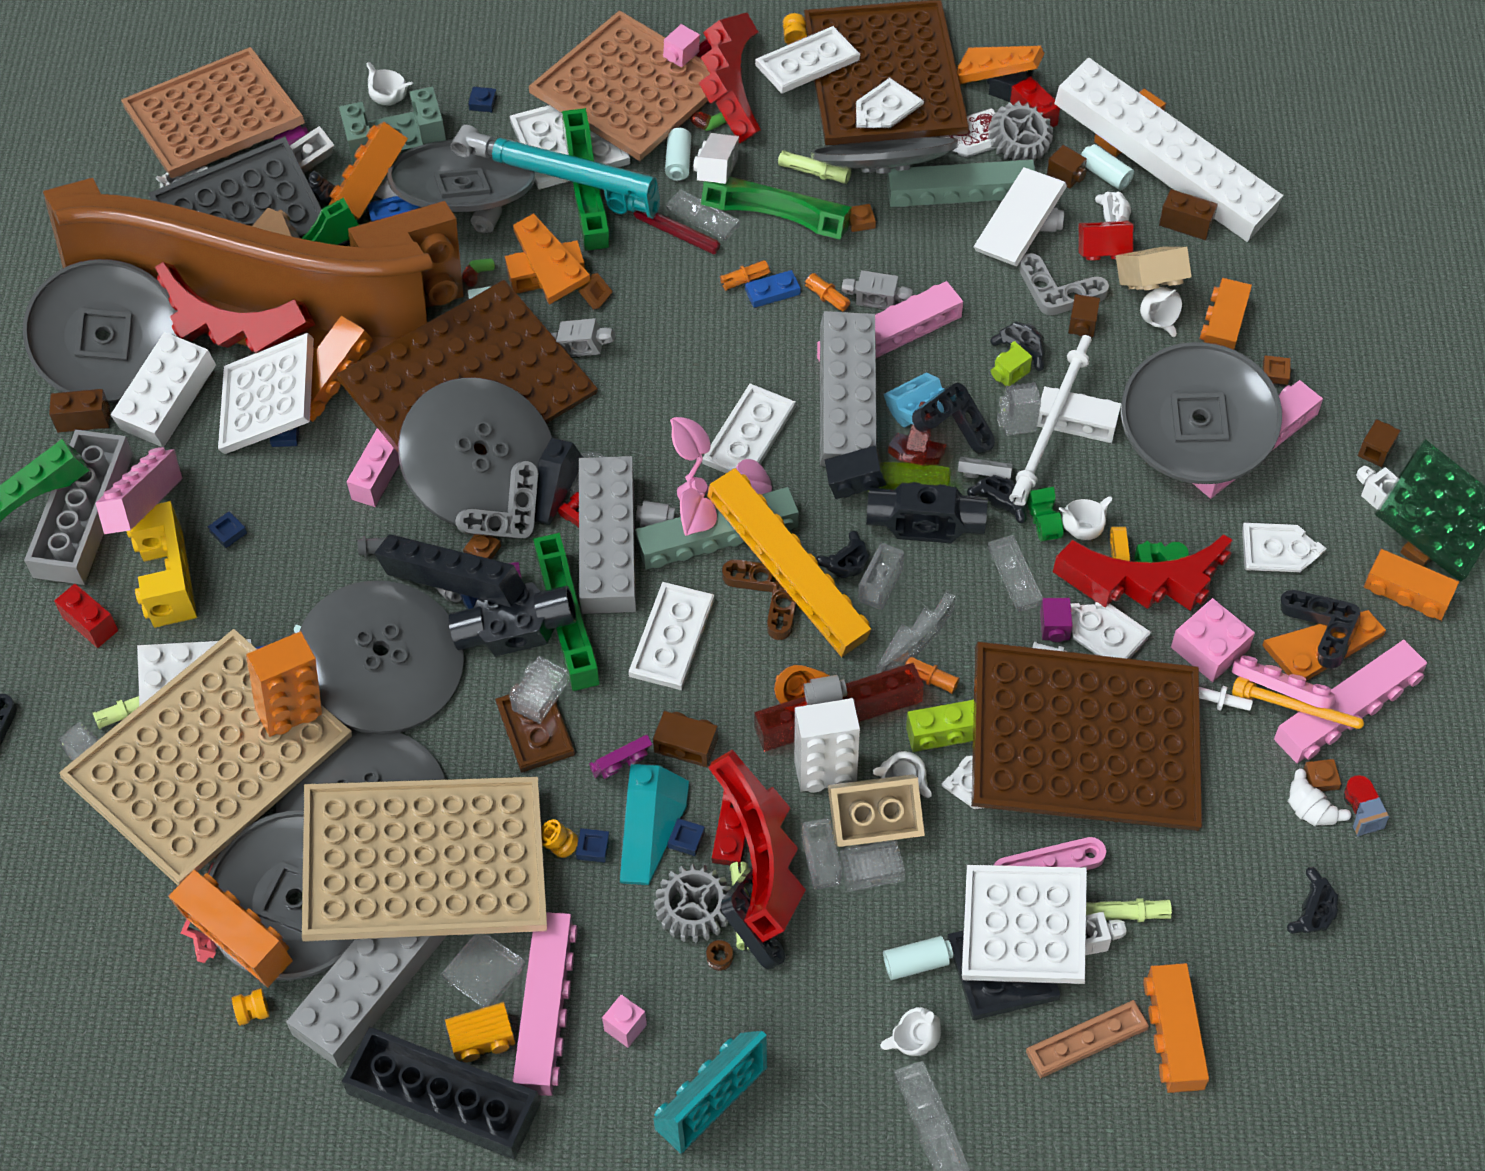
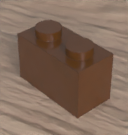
M1170 189L1162 208L1159 226L1206 241L1214 223L1218 204Z
M103 389L51 393L49 415L57 433L109 428L110 405Z
M664 711L653 737L654 753L708 768L718 741V726L708 720L688 718L680 712L671 713Z

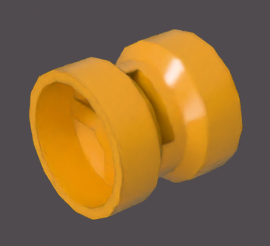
M793 13L783 19L784 41L787 45L807 37L806 22L803 15Z
M554 819L542 825L541 837L543 847L551 849L560 858L568 857L575 851L578 845V836L575 832L565 828L562 823Z
M262 988L252 991L251 995L243 996L240 994L232 997L233 1009L239 1026L248 1024L254 1018L261 1020L270 1017Z

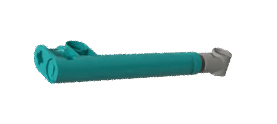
M463 125L450 144L452 151L460 157L466 158L470 154L485 158L492 156L495 162L603 189L607 206L617 214H625L627 211L635 212L637 210L647 213L649 218H654L659 210L660 195L655 177L504 138H498L495 141L494 137L480 134L477 129L470 125Z

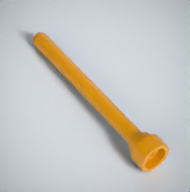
M1240 676L1233 685V696L1250 700L1253 698L1356 729H1361L1364 726L1362 718L1329 708L1316 707L1295 698L1259 688L1249 679Z

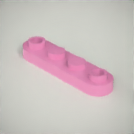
M1241 656V659L1234 660L1232 673L1316 707H1333L1335 694L1330 692L1331 688L1321 684L1312 685L1307 683L1306 678L1302 676L1284 674L1281 672V668L1273 665H1261L1257 663L1258 660L1251 656Z
M1087 837L1004 857L997 860L994 866L1082 867L1090 870L1099 867L1104 862L1106 848L1099 839ZM1092 853L1095 857L1088 858L1085 854Z

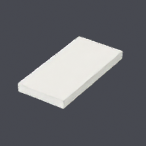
M832 26L757 58L755 65L782 94L859 61L860 53Z
M1023 167L975 243V250L1011 265L1018 266L1065 191L1066 183Z
M749 384L710 445V451L703 456L702 464L723 473H728L736 468L737 464L744 459H752L761 464L794 411L796 402Z
M662 582L629 669V677L682 690L711 611L714 594Z

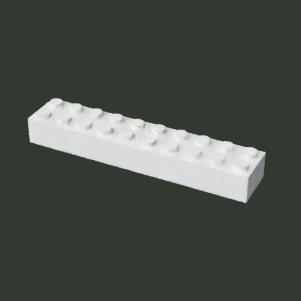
M1089 57L1059 86L1055 105L1172 189L1217 203L1218 206L1214 219L1246 242L1276 212L1283 197L1281 193Z

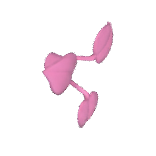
M674 417L670 422L675 450L686 460L692 461L697 458L692 470L685 477L687 482L677 489L682 526L685 536L711 529L717 521V512L711 500L704 498L705 494L708 493L709 486H707L704 479L694 477L703 461L702 454L710 451V440L706 431L698 423L687 418ZM744 459L737 464L736 469L740 474L747 476L751 487L757 494L772 491L770 478L758 462L752 459Z

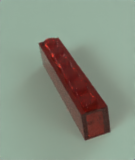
M913 662L846 683L847 696H844L843 700L853 698L857 719L860 722L921 703L924 685ZM805 696L754 712V728L764 752L795 742V707L807 706Z

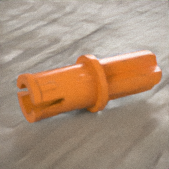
M763 260L747 267L740 266L739 270L721 275L720 280L722 284L724 283V290L727 291L733 287L768 275L770 273L769 265Z
M815 273L807 278L805 286L818 294L821 301L825 302L827 300L841 311H845L850 305V300L835 290L834 284L825 282Z
M910 657L904 666L906 673L926 681L928 686L930 684L950 692V694L955 692L960 680L959 677L938 669L937 665L931 666L913 657Z

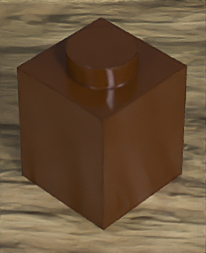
M1062 145L1049 158L1047 176L1064 181L1067 188L1071 189L1077 182L1080 183L1087 173L1085 169L1087 158Z
M1075 294L1068 333L1078 336H1094L1100 298Z
M1376 419L1362 442L1358 457L1382 467L1393 450L1401 430Z

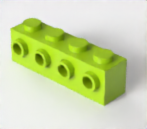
M974 699L908 711L906 730L912 752L973 741Z

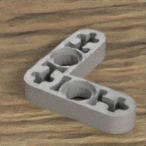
M1032 253L1026 254L1020 261V274L1039 309L1046 315H1056L1072 310L1074 299L1067 296L1069 293L1074 292L1079 295L1100 298V302L1107 297L1109 284L1102 277H1091L1057 287L1040 256ZM1037 281H1043L1047 284V286L1040 288L1037 287L1034 283Z
M523 461L516 463L512 467L508 513L477 509L462 510L456 516L457 528L466 534L517 539L530 536L533 532L538 479L536 466L532 462ZM524 467L527 472H530L529 477H525V479L522 475H519V470H523ZM524 479V485H529V489L517 488V484H523ZM520 492L528 496V504L524 508L520 507L516 502V497ZM515 511H527V515H515ZM470 514L471 519L482 521L481 525L473 524L468 529V524L464 523L463 520L468 518ZM493 516L498 517L501 521V527L496 532L492 531L488 525L489 519ZM521 516V524L525 525V530H521L519 534V529L515 528V523L520 522Z

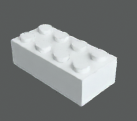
M164 332L111 413L119 429L164 448L216 366L208 349Z
M853 698L795 707L794 763L800 792L808 791L815 793L828 788V785L857 781L860 727Z

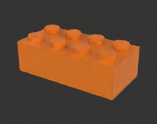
M301 631L246 654L255 711L269 737L276 734H284L292 727L301 723L312 722L322 715L316 658Z
M193 870L168 897L188 921L268 988L293 961L287 953L290 947L282 940L283 937L271 926L266 928L261 923L260 917L251 909L245 910L232 893L228 890L224 892L220 889L218 882L208 873L202 876L196 870Z

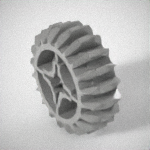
M1019 101L1015 105L1009 102L1005 107L1001 106L991 119L992 121L988 127V139L992 140L991 147H997L996 154L1003 153L1004 160L1008 157L1012 161L1033 159L1034 162L1036 159L1040 160L1044 153L1049 150L1053 140V135H1051L1053 127L1049 126L1050 119H1044L1042 117L1044 112H1037V106L1030 108L1028 102L1024 106Z
M694 864L691 865L690 871H685V868L681 866L678 875L670 871L669 880L662 879V889L656 890V898L658 899L654 901V906L658 910L656 917L659 921H662V928L664 930L670 929L672 937L681 933V940L683 942L687 940L688 936H692L693 942L697 943L698 936L703 935L704 939L708 941L710 939L709 932L718 936L720 933L719 926L727 927L728 921L722 913L721 901L731 887L726 886L727 881L725 877L718 878L716 869L707 873L708 870L705 865L700 871L696 870ZM679 892L681 901L677 904L678 907L672 910L670 907L672 899ZM716 896L718 905L710 914L707 905Z

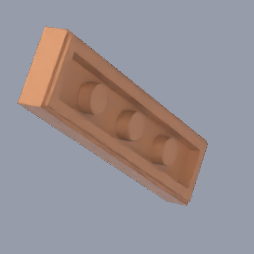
M1132 1000L1026 1049V1053L1039 1077L1043 1078L1148 1030L1149 1025L1135 1001Z

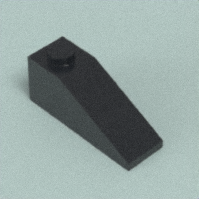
M551 438L539 460L535 522L551 524L579 472V458H583L573 442Z

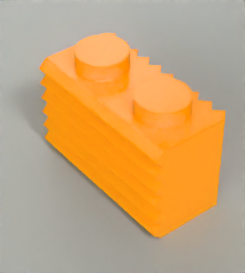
M504 1002L445 1019L453 1053L458 1061L472 1062L477 1060L480 1054L490 1053L491 1051L492 1053H502L515 1044Z

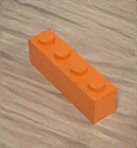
M386 122L371 127L366 135L369 138L366 145H361L354 155L357 158L353 166L348 165L343 172L342 177L345 178L340 186L337 184L330 194L332 200L329 205L344 197L356 220L363 214L386 176L388 169L391 168L408 140L407 137Z
M340 316L313 353L310 421L312 422L323 413L327 402L339 391L341 383L337 380V373L357 363L360 357L369 350L370 344L373 341L364 329L343 316Z
M1187 963L1151 966L1148 976L1144 977V991L1146 996L1150 995L1152 1006H1149L1150 1023L1156 1025L1157 1034L1154 1035V1047L1156 1053H1161L1162 1064H1159L1160 1080L1162 1083L1166 1082L1168 1093L1205 1090L1209 1076Z

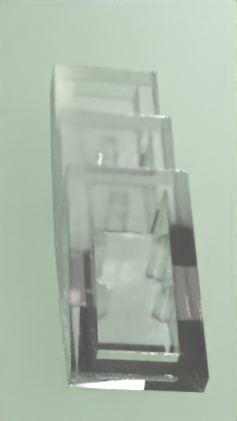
M945 592L934 612L923 608L912 628L901 624L876 667V681H884L903 668L910 657L915 658L924 650L953 613L956 600L955 595Z
M923 1061L894 1070L896 1082L906 1100L907 1110L918 1131L919 1141L933 1170L970 1171L949 1117Z

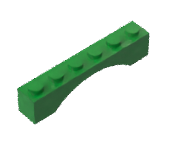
M586 108L562 111L567 155L594 162ZM572 182L584 250L609 248V231L599 188Z
M729 177L726 184L704 181L701 205L721 210L754 211L783 217L797 222L817 234L840 240L848 230L852 210L850 206Z
M344 197L321 209L317 220L301 239L338 245L345 240L349 241L348 228L359 226Z
M61 439L0 485V522L27 501L55 489L68 487L90 471L79 452Z
M560 533L534 538L536 558L545 591L568 586L575 604L577 622L556 628L572 691L600 685L596 661L579 610Z

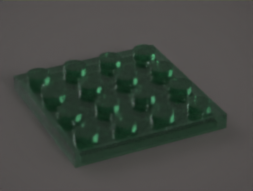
M1425 439L1419 444L1374 515L1461 582L1467 578L1485 548V485Z

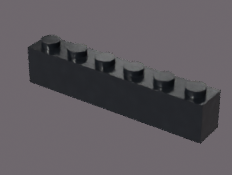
M392 534L385 538L374 553L387 575L512 607L526 587L515 566L512 564Z

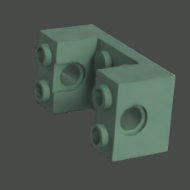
M433 86L409 91L413 112L367 121L363 102L339 106L353 164L357 159L354 157L356 151L361 145L365 146L369 140L366 135L373 125L378 126L382 122H386L408 138L398 156L424 144L446 141L443 120Z

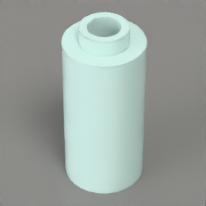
M684 128L672 129L667 137L665 174L675 181L683 180L689 175L691 133Z
M1096 144L1091 147L1087 146L1081 154L1087 158V169L1119 191L1126 188L1134 176L1133 169Z
M942 936L885 950L883 951V957L890 980L947 966L949 965V959L953 958V951L949 940L944 941Z

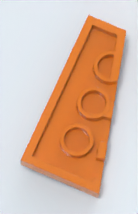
M1041 46L968 48L956 70L959 84L1037 69L1045 53Z
M535 214L513 225L515 235L524 253L527 255L529 264L537 276L538 283L541 289H543L549 305L591 281L590 274Z
M1369 610L1360 612V623L1345 658L1384 636L1386 629ZM1318 624L1266 639L1263 642L1262 646L1287 675H1299L1306 678L1307 681L1328 669L1321 666L1317 660L1318 646L1327 625ZM1335 632L1332 634V636L1335 638H1343L1346 636V634L1342 632ZM1331 647L1329 656L1335 653V648Z

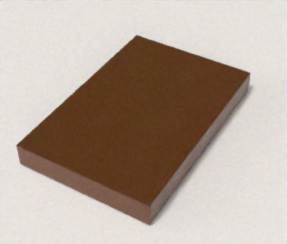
M548 682L495 699L521 773L575 755Z

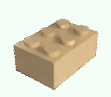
M1163 246L1116 255L1120 285H1128L1129 289L1152 290L1159 288V284L1168 286L1184 283L1183 279L1191 278L1187 247Z
M914 774L828 785L834 841L837 847L925 836L918 778Z

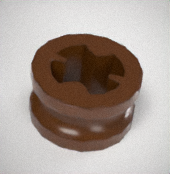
M722 940L710 943L706 950L708 965L717 971L729 968L733 961V951L730 944ZM719 950L724 951L726 959L723 960L721 957V961L715 960L714 952L716 951L718 954Z

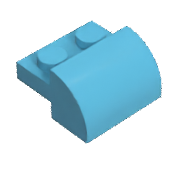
M926 372L883 395L893 417L902 427L913 424V412L944 388H942L939 378ZM953 395L952 397H950V399H951L952 401L955 400V398H956L955 395ZM938 401L937 407L939 411L943 413L944 407L941 404V402ZM926 414L924 419L927 420V418L930 417V414Z

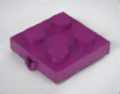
M644 735L597 759L594 764L590 762V770L595 779L601 775L604 779H607L617 774L619 769L623 768V764L628 763L630 767L631 764H637L644 760V757L648 755L647 750L652 746L648 735Z

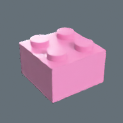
M1212 598L1175 631L1171 648L1192 666L1199 667V671L1210 681L1214 682L1233 665L1235 659H1239L1250 649L1255 632Z

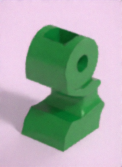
M1054 487L1030 491L1027 501L1029 514L1033 517V524H1036L1037 535L1041 542L1063 537V524L1060 512L1053 511L1056 500Z
M1145 541L1143 544L1137 545L1134 560L1135 562L1150 563L1172 561L1187 557L1189 550L1180 542H1171L1165 547L1162 542L1155 544Z

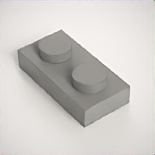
M960 457L958 472H963L965 477L978 478L979 475L991 477L994 474L1003 478H1011V463Z

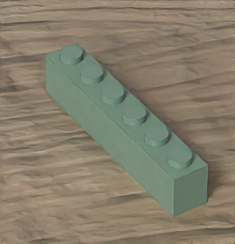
M1032 159L910 167L909 170L891 169V172L887 175L890 207L1001 201L1005 198L1023 167L1035 171L1034 162Z
M788 487L761 494L766 499L768 507L772 512L778 514L783 519L788 531L798 527V510ZM717 508V521L711 529L688 536L684 534L681 517L635 529L636 544L645 569L660 568L671 562L685 561L696 555L710 554L721 548L738 546L745 541Z

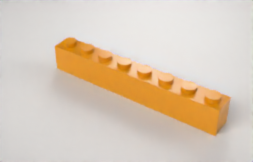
M734 468L712 482L709 486L707 497L841 658L865 642L871 631L866 617L857 613L849 597L841 594L836 588L833 578L820 569L816 558L804 550L799 538L788 531L783 519L778 514L772 512L763 495L757 494L751 487L747 476L740 474Z

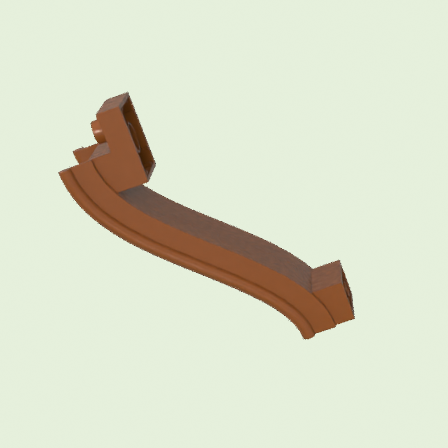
M93 178L43 191L63 268L88 260H114L136 266L157 279L159 274L155 267L165 262L175 266L183 280L197 295L216 307L237 313L266 311L282 306L292 300L304 302L315 325L294 338L306 333L314 338L313 353L340 316L345 317L364 329L373 339L369 350L358 360L360 361L426 324L425 308L434 305H444L454 299L464 297L457 221L445 201L348 228L350 246H340L291 237L162 202L128 196L101 194ZM247 337L237 342V344L247 346L245 341Z

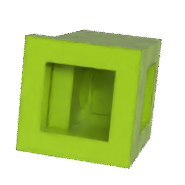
M1014 341L1011 343L1009 351L998 355L995 360V367L991 369V374L996 381L1001 382L1008 388L1030 372L1032 356Z

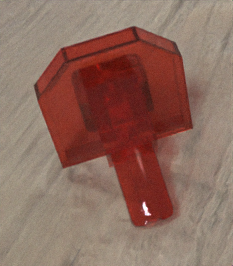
M920 402L919 407L923 405L925 402ZM926 414L924 419L927 420L928 418H930V414ZM912 425L909 436L900 433L895 434L889 444L888 453L897 460L915 465H939L946 452L947 444L930 441L931 429L920 432Z

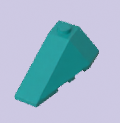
M631 764L620 872V883L650 884L663 858V853L668 845L677 818L683 817L687 808L689 781L661 766Z

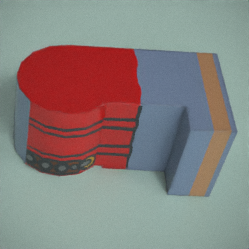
M1361 775L1351 777L1347 782L1343 797L1347 805L1353 808L1356 815L1353 828L1357 836L1384 829L1389 815L1372 782Z

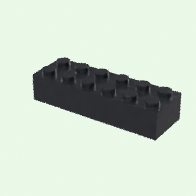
M370 1026L342 1080L348 1095L513 1160L516 1159L540 1107L538 1092Z

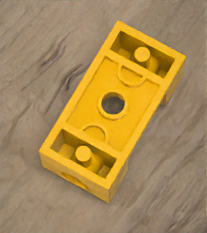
M171 501L159 503L131 530L126 531L128 538L132 540L135 553L140 552L144 562L168 557L164 559L165 571L139 576V588L135 589L138 604L142 605L145 619L150 618L154 628L197 618L183 530Z

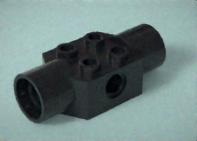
M901 483L895 490L869 487L866 525L886 526L897 539L951 544L963 533L985 534L988 497L962 495L957 487L943 484Z
M533 582L525 583V589L512 607L477 599L474 608L450 613L449 628L456 649L464 650L486 645L496 657L547 645L554 628L577 622L575 604L569 587L562 586L540 591Z

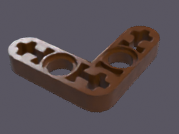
M743 560L727 561L722 567V578L726 585L735 588L772 592L767 620L768 634L776 640L788 638L792 632L796 602L777 580L773 582V575L763 563ZM733 570L738 571L735 577L731 576ZM746 571H749V579H745ZM763 572L768 575V579L757 581L754 579V575ZM785 598L791 602V605L781 608L776 602L779 599ZM779 616L783 617L781 630L776 629Z

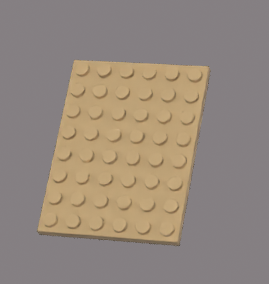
M235 629L225 635L59 772L60 777L176 885H179L193 870L198 872L246 827L253 824L352 737V731L322 705V715L318 716L314 721L301 723L292 727L284 734H276L269 737L255 711L246 657L247 653L257 649Z
M538 777L304 784L302 941L547 931Z

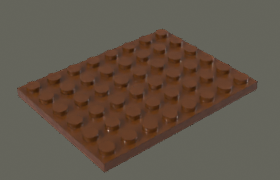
M941 0L804 10L807 37L834 26L860 53L859 61L814 80L825 146L968 134L967 116ZM889 78L924 101L922 106L891 128H857L856 101Z
M505 280L337 373V380L397 452L401 427L411 407L427 391L450 380L482 378L506 385L525 397L538 410L546 424L594 396L598 390ZM474 445V450L477 454H487V449L484 445Z
M977 642L975 646L971 806L1198 831L1202 827L1199 667Z

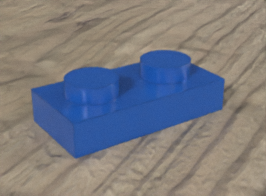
M398 196L370 202L367 205L371 222L419 208V206L404 201Z
M792 270L745 283V291L753 308L800 295V286Z

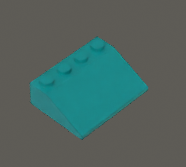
M763 1031L740 1033L734 1040L732 1038L728 1039L721 1046L720 1054L713 1061L708 1059L698 1070V1075L691 1082L689 1080L684 1082L677 1090V1096L670 1103L665 1102L656 1110L655 1118L653 1119L655 1130L680 1154L767 1069V1035Z

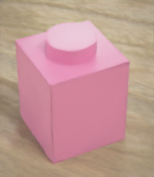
M680 24L664 39L663 57L683 67L699 52L700 34Z
M623 995L618 997L602 1017L604 1031L627 1048H629L647 1025L645 1011Z

